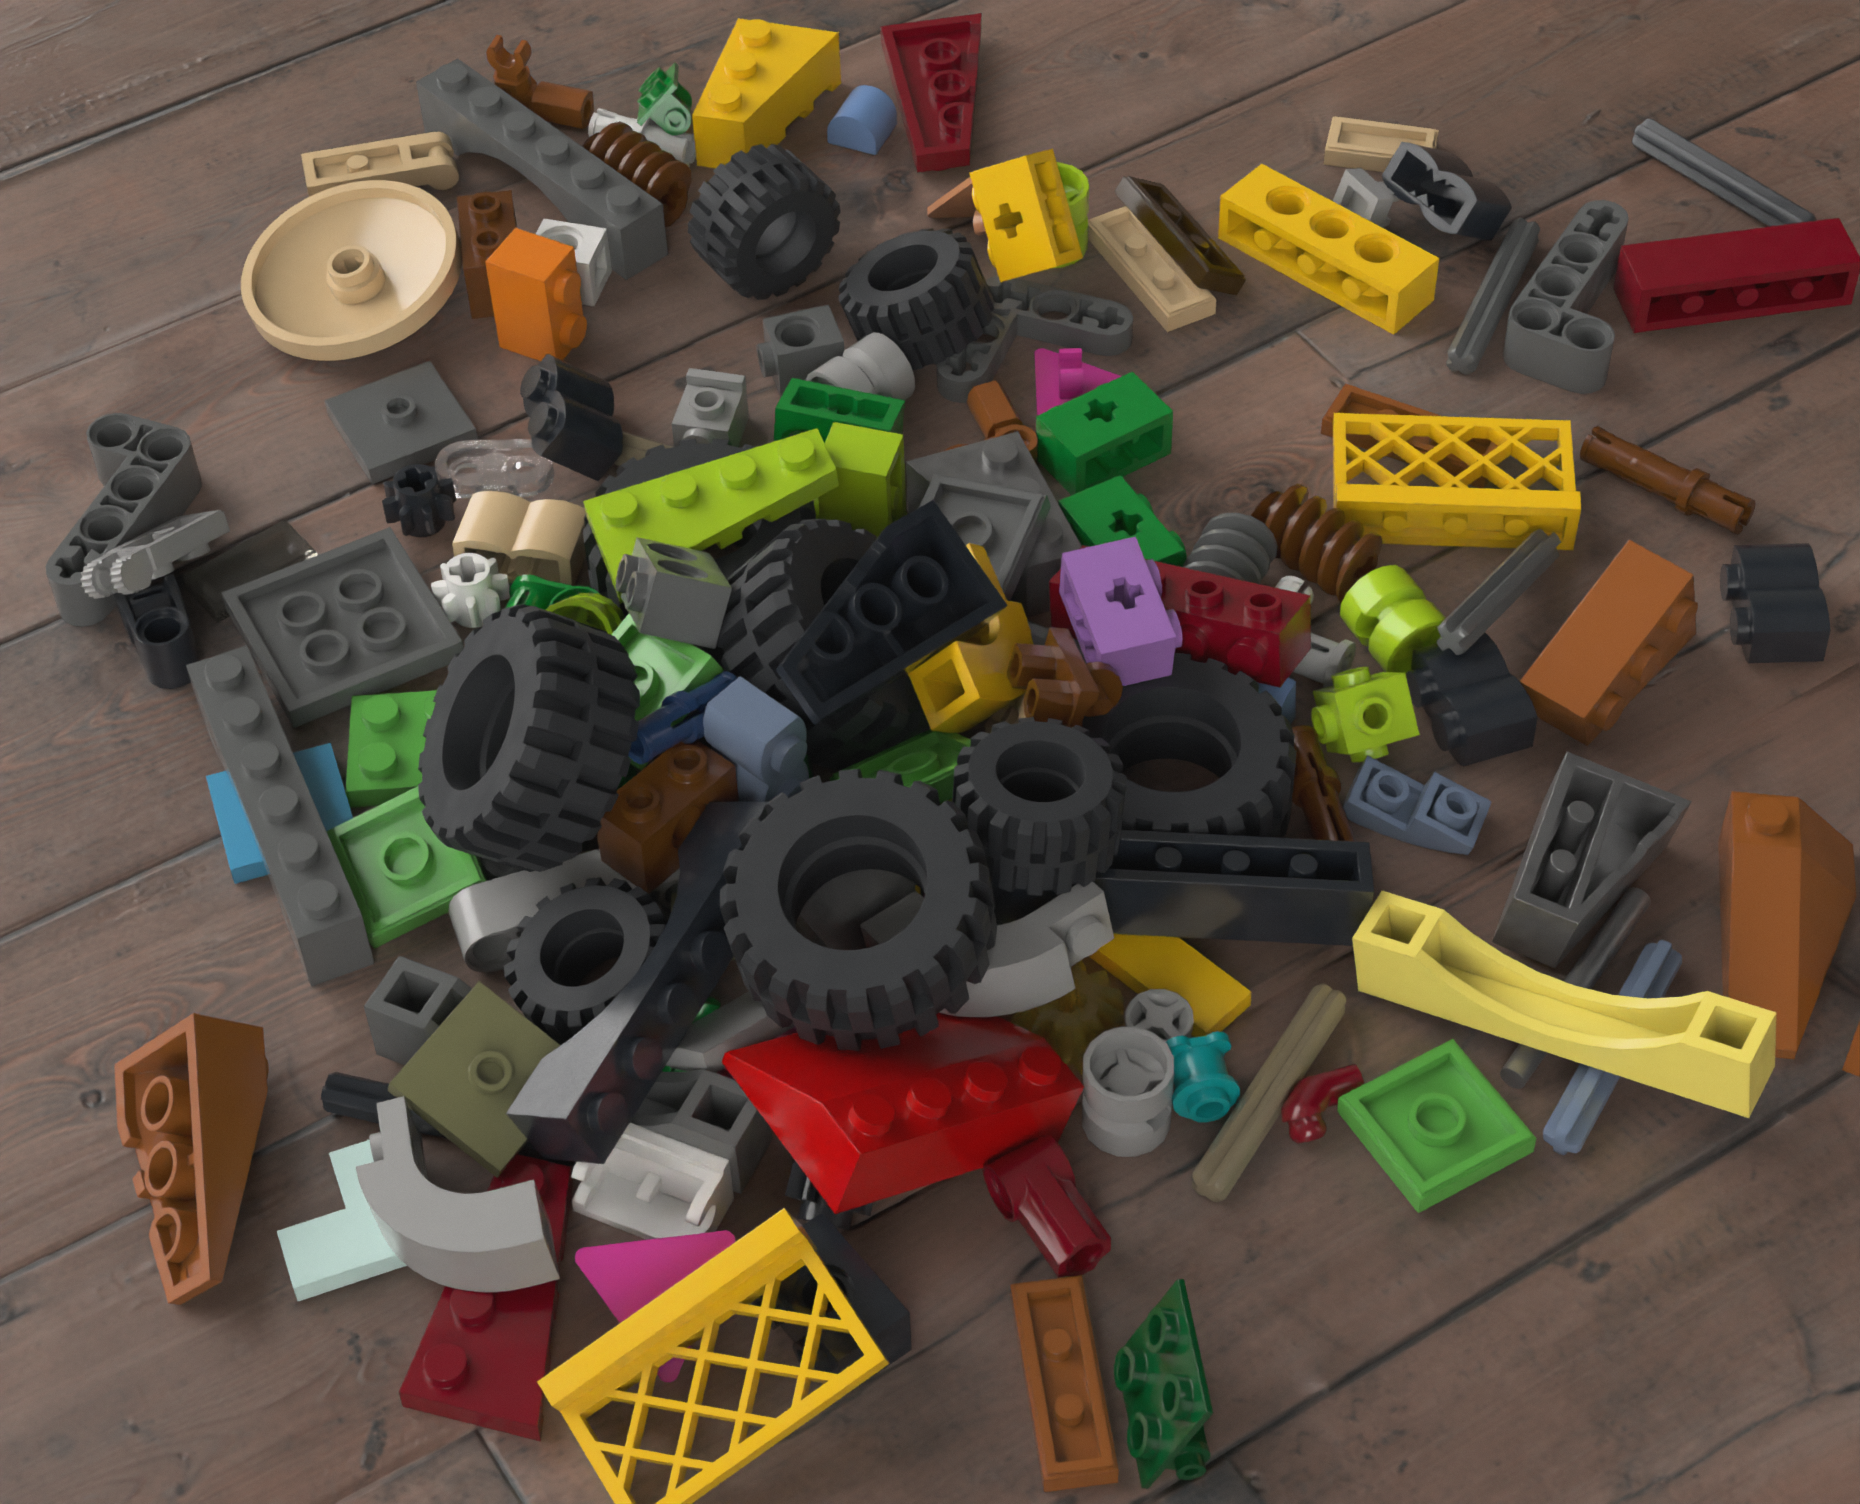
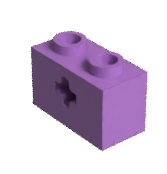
M1136 536L1062 553L1059 592L1086 663L1103 662L1109 664L1117 671L1123 686L1172 675L1175 648L1181 647L1183 640L1180 622L1174 609L1165 610L1160 598L1162 595V583L1158 567L1153 559L1145 560Z

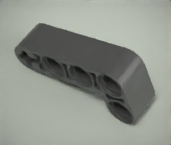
M1595 200L1584 204L1517 297L1509 312L1503 349L1504 362L1510 369L1579 394L1599 391L1606 384L1615 339L1614 330L1607 322L1587 313L1617 271L1620 249L1625 242L1629 220L1627 211L1622 206L1606 200Z
M123 413L106 414L97 418L89 425L86 432L87 441L99 480L104 487L46 564V575L59 614L65 622L81 627L94 625L104 620L116 606L113 594L109 597L94 599L89 597L87 593H84L85 590L81 587L82 581L80 579L82 578L81 572L84 570L83 567L87 566V563H91V561L99 558L104 553L174 517L182 516L198 495L202 487L201 476L190 436L184 430Z

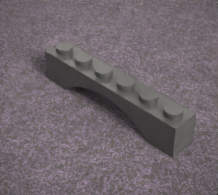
M457 58L416 81L425 133L442 132L448 135L456 156L467 152L483 153L500 159L513 167L536 185L559 209L569 223L607 228L612 270L625 280H628L668 255L663 204L467 64Z
M247 645L186 665L201 717L216 754L222 762L242 806L272 883L291 939L311 987L373 965L374 960L362 914Z
M398 956L364 1005L376 1055L406 1065L472 988L456 976ZM706 1069L686 1072H661L630 1122L729 1160L733 1191L742 1194L772 1141L770 1126L737 1082Z

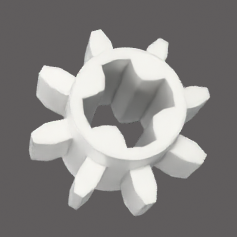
M476 553L459 554L450 559L447 564L442 563L440 569L443 580L431 583L433 596L440 607H443V611L450 623L456 621L461 626L469 628L483 626L485 618L492 613L501 611L500 600L511 598L507 575L499 574L496 559L491 558L487 560L482 555Z

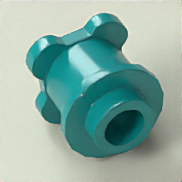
M1216 1031L1202 1037L1188 1038L1181 1035L1166 1041L1165 1043H1167L1174 1057L1173 1084L1175 1090L1172 1095L1173 1110L1179 1116L1196 1122H1211L1226 1115L1230 1107L1237 1102L1240 1096L1238 1081L1228 1075L1224 1060V1054L1232 1047L1229 1036L1224 1032Z

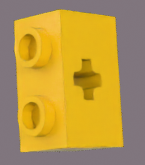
M1053 148L969 172L973 185V203L981 214L988 238V256L992 265L997 270L1000 282L1083 258Z

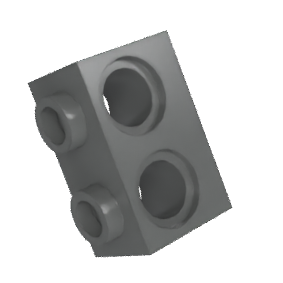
M637 537L632 555L624 554L619 563L616 576V591L622 592L621 598L625 608L630 613L638 631L642 634L715 649L732 587L710 553Z

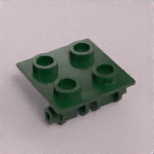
M1177 1279L1115 1356L1114 1380L1117 1388L1123 1393L1129 1423L1127 1445L1131 1456L1136 1458L1142 1489H1149L1165 1469L1175 1470L1176 1476L1182 1480L1196 1479L1205 1474V1463L1211 1457L1203 1425L1213 1414V1408L1185 1280Z

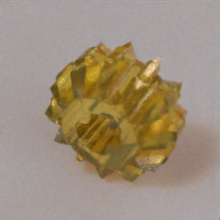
M1080 960L1071 969L1076 989L1044 1005L1011 1014L1013 1018L1010 1019V1022L1043 1037L1064 1063L1072 1064L1082 1076L1083 1056L1090 1042L1105 1031L1124 1027L1125 1020L1122 1018L1124 1014V999L1121 995V989L1110 987L1111 980L1108 978L1106 969L1087 974V968L1083 961Z

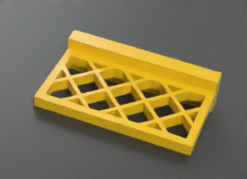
M1334 413V508L1344 511L1346 517L1344 524L1351 520L1359 521L1363 524V536L1371 532L1377 533L1382 538V544L1517 548L1535 530L1542 529L1548 536L1552 533H1556L1559 536L1561 543L1556 547L1557 550H1574L1581 514L1580 491H1576L1571 420ZM1346 434L1370 435L1379 443L1363 452L1346 440ZM1413 436L1429 437L1437 442L1438 445L1427 453L1422 454L1406 441ZM1472 438L1489 439L1498 447L1483 457L1465 443ZM1531 440L1557 441L1558 449L1543 459L1525 445ZM1390 452H1394L1410 465L1394 475L1377 461ZM1450 453L1470 466L1455 477L1437 465L1439 461ZM1510 455L1529 468L1516 479L1496 466ZM1361 472H1364L1380 485L1347 484V482ZM1424 474L1440 487L1409 486L1407 484L1419 475ZM1483 476L1500 489L1469 488L1468 485ZM1540 478H1543L1560 491L1529 490L1528 487Z
M785 1208L537 1381L551 1406L562 1414L615 1504H637L630 1493L637 1460L673 1466L666 1496L655 1504H692L890 1364L817 1253L816 1246L803 1226ZM806 1265L818 1283L812 1314L808 1315L775 1309L781 1281ZM763 1295L761 1306L749 1305ZM828 1301H830L841 1320L825 1317ZM735 1314L758 1318L749 1359L714 1353L720 1324ZM772 1320L809 1327L800 1367L763 1361ZM822 1329L851 1334L864 1354L863 1357L839 1374L814 1370ZM702 1338L699 1350L688 1348ZM673 1357L697 1361L687 1402L652 1396L658 1368ZM711 1364L747 1370L738 1411L702 1405ZM761 1373L797 1379L791 1408L777 1418L752 1414ZM640 1381L638 1393L625 1392ZM811 1381L824 1383L809 1394ZM611 1401L635 1405L625 1446L600 1442L588 1423L587 1418ZM649 1407L685 1413L675 1455L640 1449ZM699 1416L735 1422L729 1452L714 1462L690 1458ZM749 1425L762 1427L746 1439ZM608 1455L622 1457L619 1473ZM687 1469L700 1471L684 1483Z

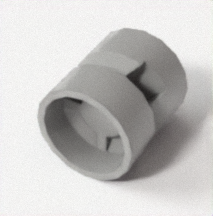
M876 332L865 336L844 350L842 357L837 356L830 359L809 373L806 381L906 400L912 396L915 390V377L911 365L902 350L887 336Z
M1117 1027L1101 1033L1092 1040L1084 1053L1082 1127L1088 1140L1101 1151L1119 1157H1136L1151 1152L1164 1142L1171 1128L1174 1057L1167 1043L1155 1033L1139 1027Z

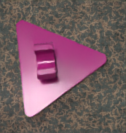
M1040 348L1034 353L1037 416L1121 376L1082 362V348L1059 349V353Z
M724 1230L583 1247L576 1252L575 1262L619 1323H621L731 1246L736 1240L730 1231ZM673 1357L658 1368L657 1375L664 1382L674 1381L678 1377L685 1359Z

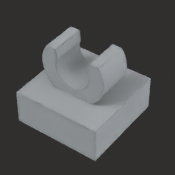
M1362 168L1345 169L1333 202L1382 228L1388 226L1391 221L1387 215L1392 203L1399 201V198L1387 188L1384 181H1375Z

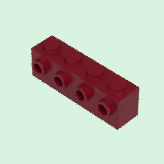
M1839 218L1622 245L1613 289L1633 333L1845 306L1852 304L1860 274V256Z
M1082 545L1079 549L1087 548L1089 546ZM1155 561L1162 583V595L1160 598L1165 610L1174 609L1182 630V646L1175 648V653L1191 654L1192 661L1206 663L1207 659L1211 658L1225 663L1228 666V672L1234 675L1242 671L1258 683L1280 688L1310 651L1311 595ZM1060 569L1049 581L1051 627L1068 629L1072 638L1077 639L1059 592Z

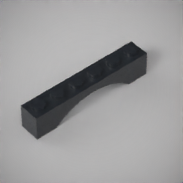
M768 802L708 803L678 849L680 875L677 897L668 923L652 953L630 983L597 1017L571 1039L540 1060L506 1112L508 1117L544 1159L604 1164L734 957L724 930L726 924L720 910V890L727 884L723 869L729 852L734 849L743 851L738 835L749 820L756 817L763 821L768 816L765 804Z

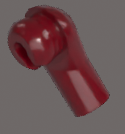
M1356 1064L1306 1077L1294 1086L1281 1108L1282 1122L1288 1123L1289 1136L1292 1141L1299 1144L1324 1137L1327 1126L1321 1112L1326 1111L1328 1107L1338 1105V1099L1342 1095L1364 1085L1362 1074Z

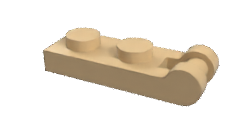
M429 132L301 154L309 197L326 189L357 181L388 180L413 186L429 184L434 189L447 190L456 185L459 180L457 164L453 159L454 150L451 139L442 132Z

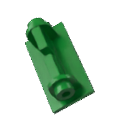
M676 62L666 72L660 67L657 68L639 88L638 91L642 95L637 101L639 104L637 123L640 126L650 117L670 135H681L689 129L691 125L692 97L689 91L678 82L679 65Z

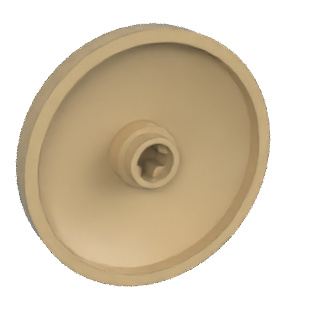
M388 180L357 181L339 185L316 193L292 206L273 221L260 235L250 250L241 276L242 299L257 331L266 341L282 352L318 361L346 360L365 356L388 348L407 338L424 326L444 306L452 294L461 273L462 252L460 237L444 205L433 195L421 188Z

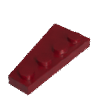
M982 13L880 26L882 49L917 173L970 166L982 33Z
M517 1154L498 1178L493 1176L487 1191L530 1180L535 1181L550 1219L558 1270L560 1272V1264L564 1260L573 1188L570 1166ZM559 1279L531 1287L500 1292H474L445 1286L400 1387L399 1396L402 1406L541 1442L544 1421L542 1412L544 1393L537 1381L550 1372V1344L553 1320H556Z

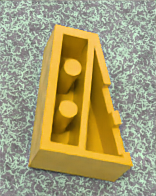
M738 18L692 114L697 166L717 168L721 163L726 165L731 161V156L741 150L746 154L755 145L762 144L765 148H768L771 144L778 145L786 137L785 128L798 116L805 119L814 110L813 101L825 90L833 92L841 84L839 32L769 23L760 19L747 20Z

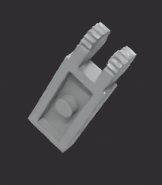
M215 510L174 517L104 553L83 567L84 570L81 572L82 578L80 581H82L81 587L84 588V593H87L89 597L94 599L109 597L117 592L123 595L137 593L139 590L149 587L152 579L173 572V561H186L210 552L209 542L230 531L224 511Z

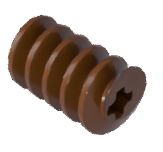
M621 121L609 124L601 132L595 133L582 145L583 148L663 204L665 227L671 226L680 218L686 208L688 191L692 182L691 170L686 163L676 160L671 153L661 150L658 144L647 141L643 134L633 131L631 126Z
M1297 483L1289 487L1284 493L1275 491L1267 495L1257 505L1251 516L1263 522L1274 534L1278 544L1277 556L1275 558H1281L1288 568L1300 571L1304 579L1318 583L1322 591L1333 596L1336 595L1340 603H1342L1350 588L1360 578L1376 569L1378 555L1383 543L1379 534L1371 532L1363 536V524L1356 520H1351L1344 524L1346 518L1344 511L1339 508H1332L1326 511V500L1316 495L1308 499V488L1303 484Z

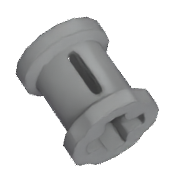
M1311 633V649L1293 672L1323 683V688L1332 686L1331 675L1351 668L1356 650L1355 642L1345 639L1337 643Z

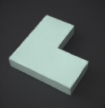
M370 1140L329 1153L346 1207L345 1209L277 1231L297 1301L407 1266L392 1251L383 1237L358 1181L356 1166L374 1162Z

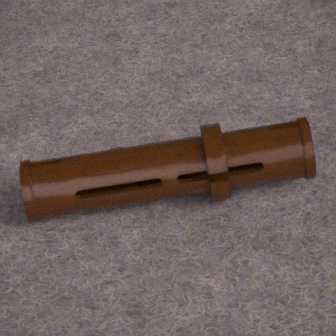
M1599 426L1592 429V435L1588 434L1582 444L1580 460L1600 469L1602 468L1650 493L1667 499V501L1676 505V511L1686 516L1694 513L1738 535L1743 531L1742 525L1747 526L1753 515L1756 504L1755 500L1709 480V473L1698 468L1690 471L1659 455L1615 436Z
M1308 725L1292 727L1295 736L1294 749L1297 751L1292 801L1296 806L1302 808L1313 839L1356 842L1339 797L1341 791L1339 776L1326 763L1318 741L1317 731Z

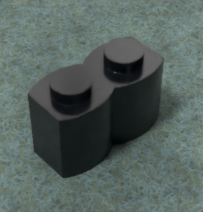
M1401 142L1382 174L1385 185L1394 192L1397 198L1406 203L1419 205L1425 218L1434 227L1446 233L1492 241L1512 209L1509 199L1499 187L1489 181L1474 178L1467 164L1458 156L1447 151Z
M546 354L538 365L532 366L526 372L521 383L520 394L523 397L525 411L530 417L528 432L531 435L532 447L536 454L599 481L619 458L623 449L622 427L620 422L613 417L614 393L611 385L606 380L550 354Z
M1810 544L1734 545L1731 564H1723L1720 571L1723 601H1732L1733 604L1730 614L1732 644L1742 646L1747 663L1824 661L1831 631L1830 619L1824 593L1819 587L1817 564Z
M1484 632L1465 653L1456 655L1450 648L1442 651L1437 643L1413 650L1411 671L1406 672L1412 704L1417 708L1423 707L1426 714L1432 719L1434 738L1442 751L1449 750L1453 758L1464 767L1533 747L1538 718L1533 703L1519 680L1509 673L1500 650L1487 633Z

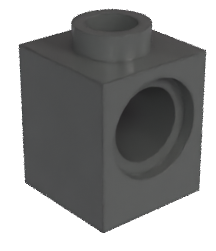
M829 304L764 318L765 342L756 345L761 373L764 378L773 377L780 397L783 395L791 378L806 380L809 373L834 357H842L845 350L843 337Z

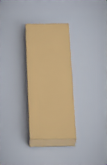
M1127 206L1088 220V240L1167 332L1216 314V298L1209 290L1198 288Z

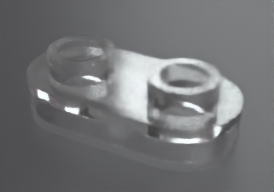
M531 439L458 441L444 447L435 459L438 481L452 478L456 498H471L472 494L482 491L507 492L519 497H531L548 489L555 478L553 461L536 454L532 447Z

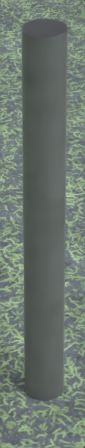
M1635 887L1627 890L1564 982L1587 989L1593 988L1650 906L1651 899L1646 892ZM1519 1044L1500 1071L1502 1080L1513 1088H1523L1547 1052Z

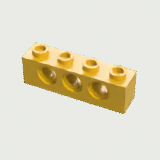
M1260 164L1220 196L1218 239L1393 335L1434 301L1439 258L1264 164Z

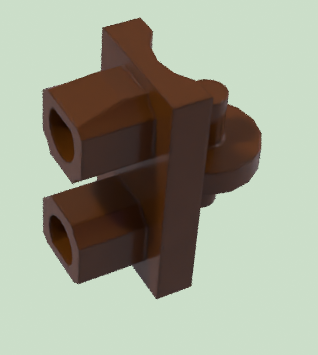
M1050 627L1045 645L1016 643L1007 669V678L1012 688L1027 689L1023 700V712L1026 718L1034 717L1035 722H1048V718L1062 720V725L1070 728L1075 725L1082 727L1084 716L1091 717L1107 714L1122 696L1123 685L1117 671L1109 664L1103 662L1085 663L1069 630L1065 628Z

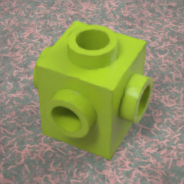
M1368 666L1358 667L1331 675L1332 686L1313 691L1316 707L1312 708L1311 720L1313 728L1317 731L1319 742L1326 744L1327 752L1350 755L1351 762L1353 763L1363 762L1367 755L1374 759L1389 754L1387 744L1420 735L1405 673L1379 672L1370 675Z

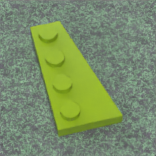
M816 428L583 501L588 522L616 591V576L619 563L624 554L632 555L637 537L702 551L715 543L720 549H723L742 539V531L745 527L762 518L773 522L837 488L839 482L837 469ZM616 591L620 603H623L621 598L622 592Z

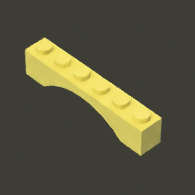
M1381 890L1352 937L1358 991L1746 1118H1750L1775 1067L1776 1012L1709 991L1683 997L1647 999L1611 995L1575 986L1540 973L1503 954L1470 932L1444 909Z

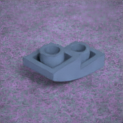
M1367 755L1356 773L1344 800L1343 808L1348 820L1385 836L1428 849L1468 855L1475 845L1492 801L1436 772L1423 785Z

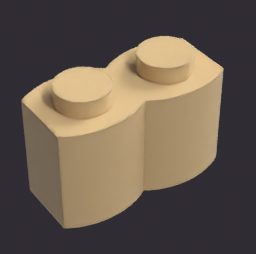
M482 491L474 493L452 543L454 557L463 553H476L482 555L487 560L495 558L499 574H506L508 583H512L517 576L529 574L536 575L545 580L575 586L586 556L583 538L585 508L564 500L543 499L529 502L507 492Z

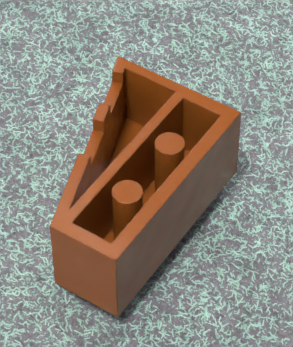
M1628 540L1520 680L1533 703L1538 718L1586 746L1602 731L1610 730L1619 719L1623 709L1696 635L1698 603L1695 602L1694 575L1637 543Z

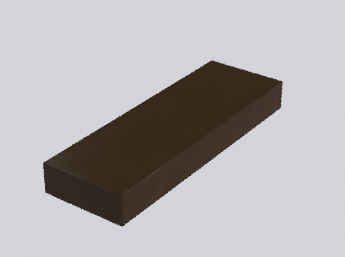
M1124 176L1115 190L1116 195L1198 288L1237 295L1246 281L1245 275L1165 185L1131 176Z

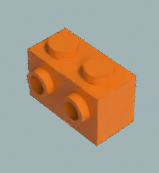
M515 228L485 261L499 347L538 361H542L546 354L563 360L573 348H577L582 343L587 330V320L583 315L580 294L581 277L577 272L574 247Z

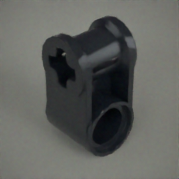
M174 575L163 576V583L140 590L137 593L123 595L117 592L113 594L131 645H135L149 681L159 688L166 689L178 688L190 683L191 680L186 665L201 661L191 629L189 616Z

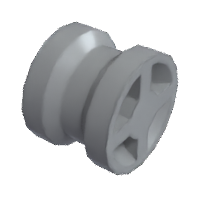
M1150 989L1139 993L1129 1002L1125 1011V1027H1139L1153 1032L1158 1037L1163 1038L1164 1042L1181 1035L1191 1038L1194 1023L1193 1010L1188 1001L1178 993L1166 989Z

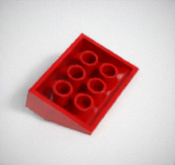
M938 1013L936 1016L939 1027L921 1037L915 1028L898 1034L900 1045L880 1049L877 1039L862 1040L859 1051L839 1050L835 1038L826 1035L824 1042L817 1045L799 1038L798 1033L727 1051L722 1059V1064L835 1214L983 1168V1165L1043 1135L1049 1134L1058 1143L1083 1091V1084L1043 1037L998 1016L962 1017Z

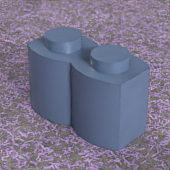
M741 676L707 703L703 718L704 737L711 745L713 751L735 765L739 802H769L781 792H784L790 798L802 791L800 782L809 779L807 764L803 761L807 753L806 726L799 716Z

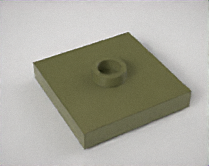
M478 981L392 1079L387 1091L396 1098L404 1096L409 1108L498 1178L529 1141L508 1117L506 1112L540 1060L558 1048L560 1044Z

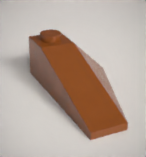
M1731 791L1718 840L1723 996L1776 1012L1775 1058L1795 1059L1857 896L1853 844L1799 797Z
M196 1013L186 1017L114 1064L118 1132L124 1147L135 1148L141 1170L137 1172L132 1180L137 1197L150 1199L155 1218L151 1224L149 1239L169 1304L176 1305L187 1302L221 1283L223 1280L268 1092L269 1064L265 1056L263 1027Z

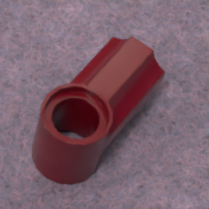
M1049 1134L1043 1135L983 1165L984 1181L997 1209L1009 1222L1019 1220L1058 1278L1088 1273L1095 1269L1103 1256L1111 1251V1237L1076 1189L1075 1176L1067 1156L1057 1141Z

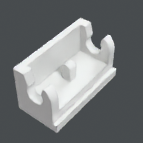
M629 1123L604 1164L576 1162L571 1175L572 1178L582 1181L571 1200L573 1211L646 1240L715 1232L734 1200L729 1160L633 1123Z

